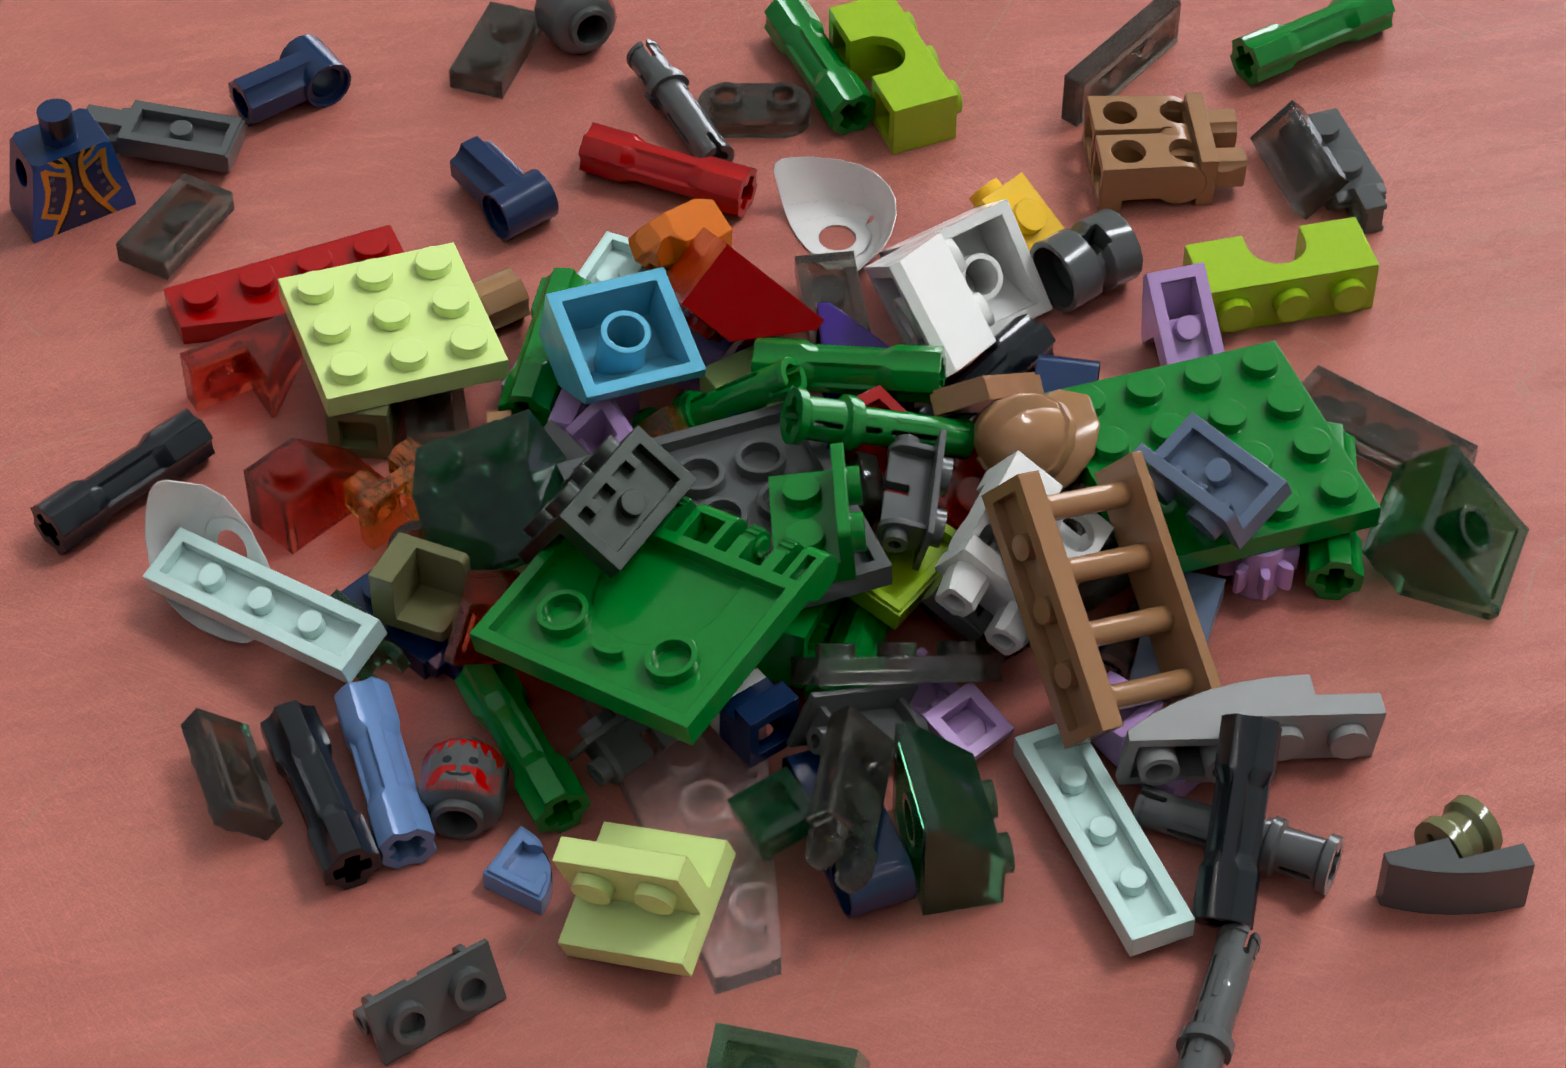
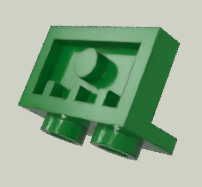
M843 442L830 444L832 470L768 476L773 549L777 548L778 543H781L783 539L789 537L799 541L800 545L804 547L812 546L835 555L838 560V570L833 582L857 580L854 553L867 551L863 511L851 512L850 508L853 505H863L859 465L846 466Z

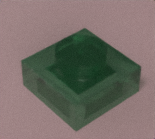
M787 766L727 799L733 817L764 861L824 827L818 809Z

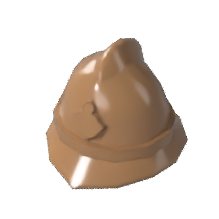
M1058 389L1043 395L1016 393L992 402L981 411L975 422L974 447L978 454L976 458L977 464L986 473L987 470L1019 450L1063 486L1061 491L1077 479L1095 454L1100 423L1090 396Z

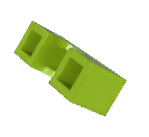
M857 0L830 7L829 40L849 70L855 72L862 81L872 80V96L875 99L873 106L875 117L872 122L892 154L956 138L957 113L962 112L963 109L960 89L955 80H948L940 68L939 59L933 46H926L919 36L913 15L909 11L904 12L897 0Z
M1356 217L1299 226L1294 261L1270 263L1263 261L1249 251L1242 236L1185 245L1182 265L1187 266L1204 262L1221 334L1372 308L1379 271V263Z

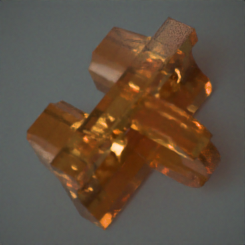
M408 437L395 446L388 456L389 476L379 480L369 471L361 470L345 481L343 485L345 504L359 519L361 539L366 545L375 551L410 525H413L420 532L431 538H435L450 527V516L447 510L449 506L446 500L459 491L458 482L451 468V460L455 457V448L440 439L427 448ZM405 493L407 496L400 500V494Z

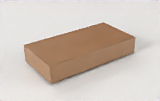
M1027 372L983 375L933 390V394L929 396L934 415L943 416L981 412L992 402L1004 399L1011 394L1036 393L1043 395L1044 390L1040 374Z

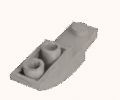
M1310 674L1276 676L1238 682L1179 700L1151 714L1127 730L1115 775L1118 785L1147 784L1159 786L1173 780L1185 779L1186 783H1215L1216 771L1214 765L1222 715L1234 713L1262 716L1280 722L1279 727L1282 728L1277 761L1307 758L1352 759L1355 757H1372L1387 713L1380 693L1316 695Z

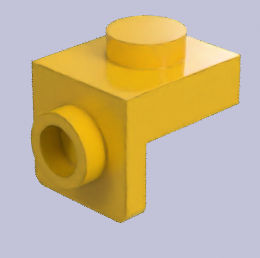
M1022 172L1004 185L996 177L969 198L974 208L1008 199L1029 252L1034 243L1064 229L1063 225Z

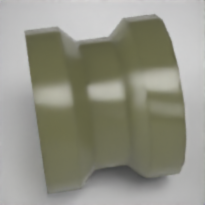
M1458 795L1444 806L1442 816H1429L1415 827L1414 832L1416 845L1449 838L1459 859L1501 849L1503 843L1502 832L1496 818L1485 805L1469 795Z

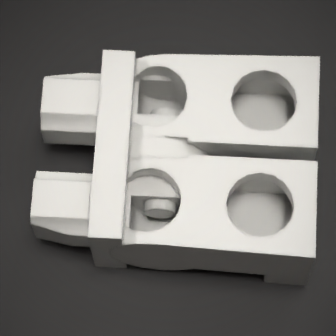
M1019 450L986 471L976 489L980 493L967 518L954 534L948 551L942 554L934 567L935 570L943 575L935 601L951 614L961 617L974 612L978 604L989 611L994 617L984 635L986 641L1003 655H1011L1020 650L1029 642L981 495L1017 474L1039 470L1047 495L1060 493L1063 488L1059 482ZM1097 513L1070 518L1080 522L1085 528L1086 533L1082 536L1064 524L1063 520L1056 521L1068 558L1099 552L1114 529V526Z

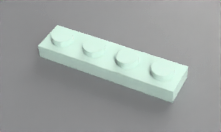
M182 527L177 530L142 576L152 591L345 683L354 680L387 634L380 619Z
M1057 724L1014 737L1013 754L1129 956L1132 957L1193 936L1195 925L1193 914L1091 743L1088 742L1065 749Z

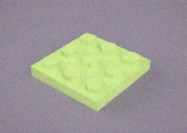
M454 242L278 279L279 298L328 417L508 378V358Z

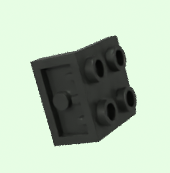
M639 425L620 442L610 434L590 457L587 456L562 483L563 488L551 501L546 502L522 530L531 539L517 555L528 563L561 533L611 579L625 566L696 482L697 478Z

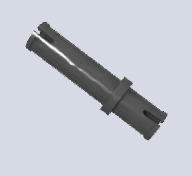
M646 40V46L652 55L648 53L641 41L631 47L626 57L627 64L644 84L647 91L645 97L655 109H659L665 114L694 157L714 156L732 162L735 156L734 150L725 141L689 91L687 85L690 84L685 74L669 63L660 46L654 40Z
M1227 923L1222 925L1217 931L1212 956L1201 985L1191 1021L1188 1023L1187 1028L1183 1026L1180 1029L1177 1038L1176 1049L1179 1057L1176 1068H1223L1224 1064L1228 1065L1231 1062L1235 1043L1231 1037L1243 1001L1254 960L1261 947V938L1257 932L1250 935L1247 947H1244L1250 931V927L1247 925Z

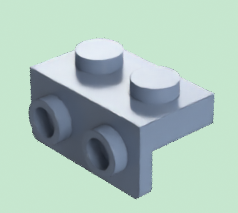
M1194 412L1178 426L1155 452L1143 443L1133 451H1142L1149 474L1154 481L1159 502L1168 505L1172 500L1176 501L1188 510L1185 514L1186 518L1201 534L1212 541H1215L1221 535L1239 550L1292 494L1290 486L1285 479Z

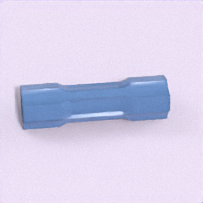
M372 676L358 682H347L334 695L337 705L336 713L346 747L351 751L367 805L369 826L379 850L381 862L383 865L395 869L415 863L422 864L437 850L434 841L435 832L427 806L418 795V788L402 739L400 719L389 683Z

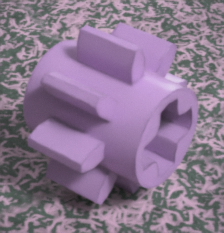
M1296 545L1218 564L1217 572L1223 576L1232 575L1233 593H1239L1250 599L1266 600L1267 597H1270L1277 591L1278 587L1287 591L1291 589L1294 570L1297 569L1300 547Z

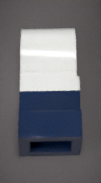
M757 668L751 672L710 723V726L750 769L788 747L786 742L798 719L799 697L783 681L774 685ZM770 724L773 727V732L768 737L759 740V729Z

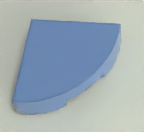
M520 826L483 872L484 888L542 916L552 896L553 880L551 865L543 851V845L540 840L529 830Z

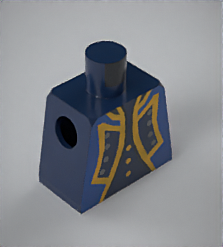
M64 99L46 100L36 110L39 124L15 132L10 138V208L34 243L136 204L135 197L112 143L88 109L79 108L73 111L72 105Z

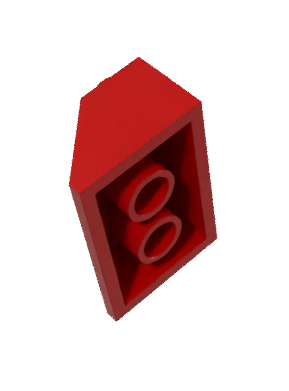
M704 227L667 273L687 324L707 340H710L716 331L730 342L818 330L825 321L731 246Z

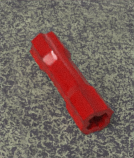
M592 122L588 132L583 135L578 153L580 157L579 170L621 183L637 181L685 195L691 199H712L721 212L741 218L744 217L747 209L752 205L757 188V169L714 156L698 158L646 143L637 134Z

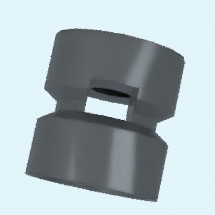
M1108 208L1099 210L1075 222L1071 229L1060 230L1034 243L1030 250L1031 257L1051 305L1064 313L1072 312L1097 299L1102 291H1112L1137 278L1143 266L1141 246L1135 232L1121 215Z

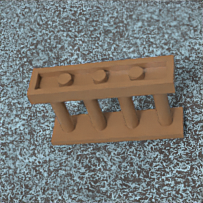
M1142 451L1131 452L1096 472L1094 475L1098 486L1047 495L1039 470L1017 474L981 495L1065 749L1086 744L1123 727L1124 724L1119 712L1120 710L1165 699H1170L1171 704L1201 692L1222 687L1218 669L1210 654L1156 495L1154 481L1149 474ZM1107 511L1110 523L1114 526L1113 531L1119 548L1068 558L1056 521ZM1128 573L1140 610L1089 621L1077 584ZM1149 635L1161 673L1110 685L1098 647Z

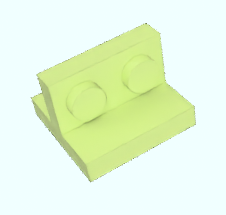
M606 821L602 825L597 841L561 836L552 862L571 886L572 893L576 896L558 940L559 946L567 956L692 977L736 855L728 840Z

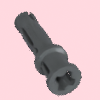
M1144 784L1142 786L1141 794H1138L1133 809V815L1141 828L1154 832L1157 831L1182 841L1206 847L1212 805L1180 797L1154 788L1151 785ZM1279 816L1275 818L1269 817L1264 826L1258 867L1259 874L1270 878L1274 873L1307 882L1313 884L1314 892L1326 896L1338 871L1343 853L1344 837L1332 833L1326 839L1289 827V822L1285 818Z

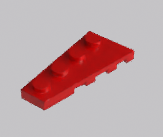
M386 225L164 288L166 306L183 344L262 336L267 326L284 325L292 328L279 298L278 279L304 274L309 271H318L361 262L367 259L404 253V250L391 225Z

